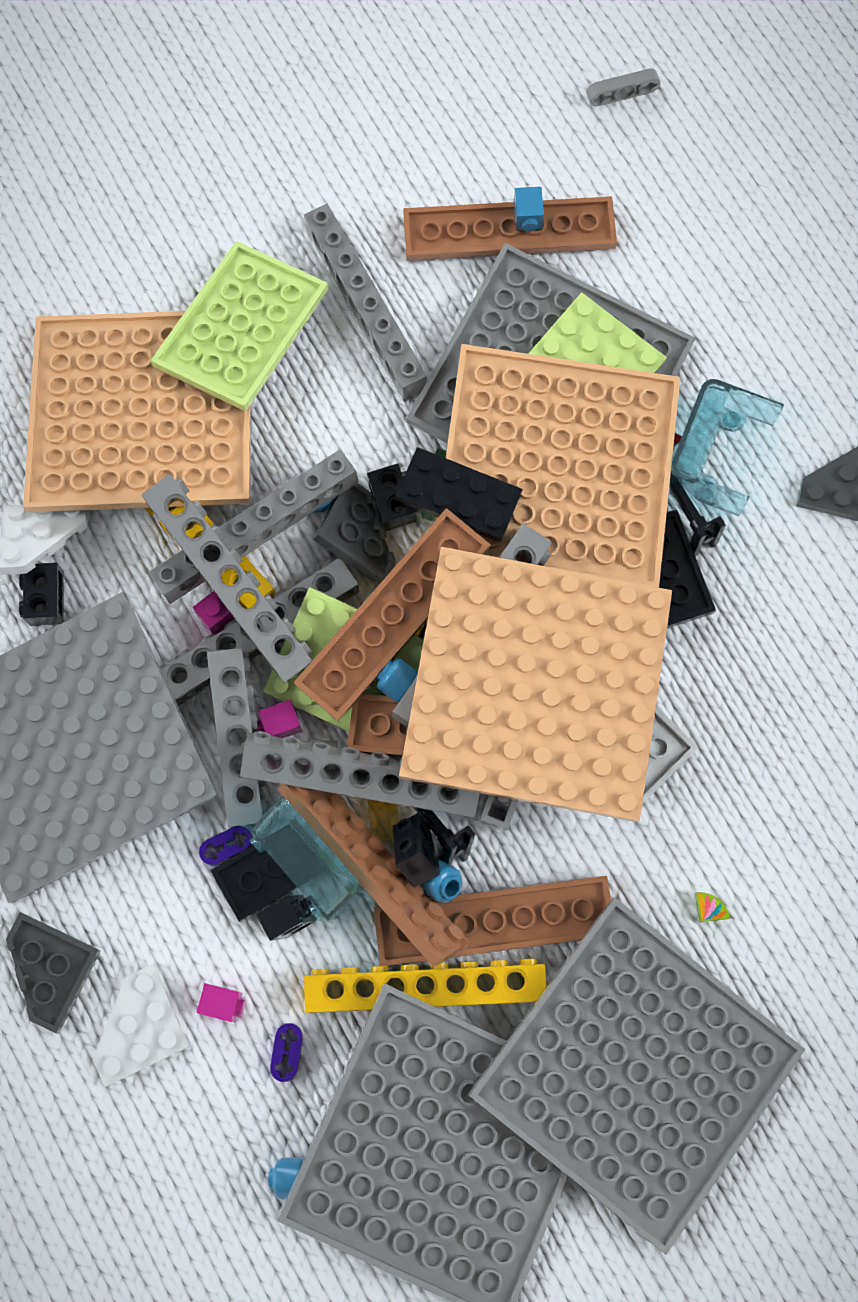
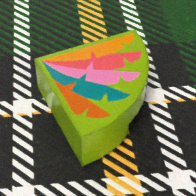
M705 892L695 893L699 923L730 919L726 906L716 896Z

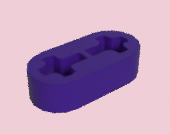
M244 826L232 827L204 841L199 848V856L207 865L218 866L252 846L253 836ZM239 832L242 836L247 835V838L244 839V846L240 847L238 844L228 846V843L236 839L234 834ZM210 845H213L215 848L224 846L225 849L217 853V859L213 860L211 857H206L205 854L209 852L208 847Z
M293 1023L281 1025L275 1035L270 1072L280 1082L292 1080L297 1075L299 1069L303 1032L298 1025ZM289 1028H292L293 1034L298 1035L297 1041H292L290 1051H286V1040L281 1039L282 1033H287ZM284 1054H289L288 1065L293 1066L292 1072H287L285 1077H282L281 1071L276 1070V1066L283 1062Z

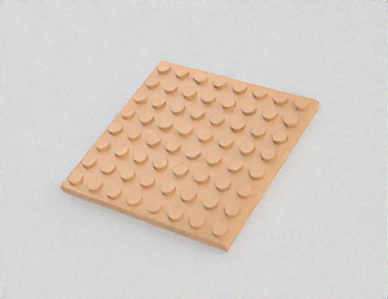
M185 311L36 316L23 501L25 512L150 508L141 494L168 474H171L174 480L180 477L189 489L186 495L192 503L198 501L201 506L250 504L251 405L245 412L152 367L150 360ZM175 501L169 507L185 505L180 501Z
M461 344L445 458L523 489L501 543L480 535L491 544L489 550L484 555L499 558L524 523L552 542L548 549L552 554L544 565L546 567L659 588L680 377ZM524 556L515 557L516 561L529 563L528 559Z
M441 547L399 778L639 822L672 590Z

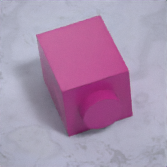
M214 591L192 607L200 621L214 635L223 631L224 626L235 619Z
M291 699L258 711L261 720L257 721V727L261 732H266L273 737L279 738L289 737L302 732Z
M204 983L196 1013L235 1023L236 1017H242L246 1000L242 999V992Z

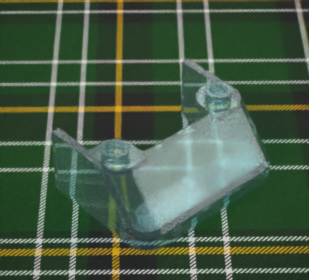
M718 379L705 381L700 388L671 465L672 475L697 501L740 516L750 496L721 486L715 478L702 473L719 428L730 432L740 430L744 426L747 417L773 426L784 404Z
M281 796L273 803L250 830L253 837L249 841L260 853L264 850L268 852L312 903L307 908L319 921L324 917L332 924L366 894L359 881L284 796Z

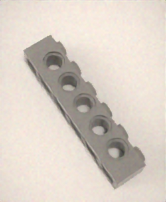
M242 648L207 652L227 825L232 827L262 823V816L268 815L266 798L260 799L259 787H264V781L240 777V774L233 770L234 761L237 758L243 757L245 742L242 745H234L229 739L230 733L235 729H242L247 736L248 732L252 733V729H258L256 712H250L248 701L254 700L252 683H246L245 672L250 671L249 654L243 655ZM227 672L238 674L240 680L235 687H227L223 684L222 679ZM232 700H237L243 705V711L238 716H231L226 712V706ZM243 786L250 787L254 793L252 801L246 804L239 802L236 797L237 790Z

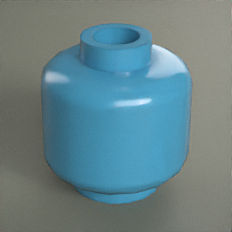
M402 659L389 660L384 669L376 676L378 679L377 688L392 700L399 702L417 677L418 672Z
M439 860L440 875L422 883L421 886L424 889V894L436 902L446 903L453 900L460 893L462 876L460 871L454 866Z
M283 1157L277 1161L274 1168L270 1169L268 1184L270 1188H273L277 1198L286 1200L304 1158Z

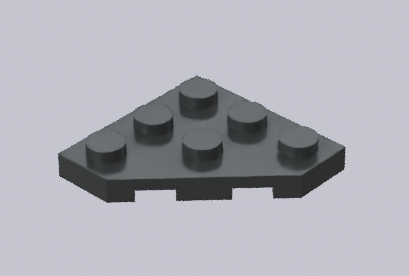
M858 446L805 476L800 484L796 507L858 521Z
M357 483L335 498L313 540L377 584H380L395 567L397 561L394 553L389 552L385 541L387 534L381 518L376 517L372 506L374 499L371 492Z
M20 912L6 938V942L15 964L14 969L20 990L25 998L27 1014L31 1022L59 1034L101 950Z

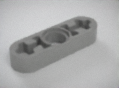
M650 68L595 82L587 88L586 94L590 105L597 107L652 93L659 88L661 82L657 71Z

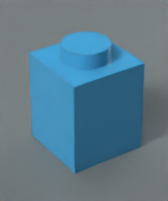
M542 187L515 188L514 215L516 230L531 232L536 229H542L544 218Z

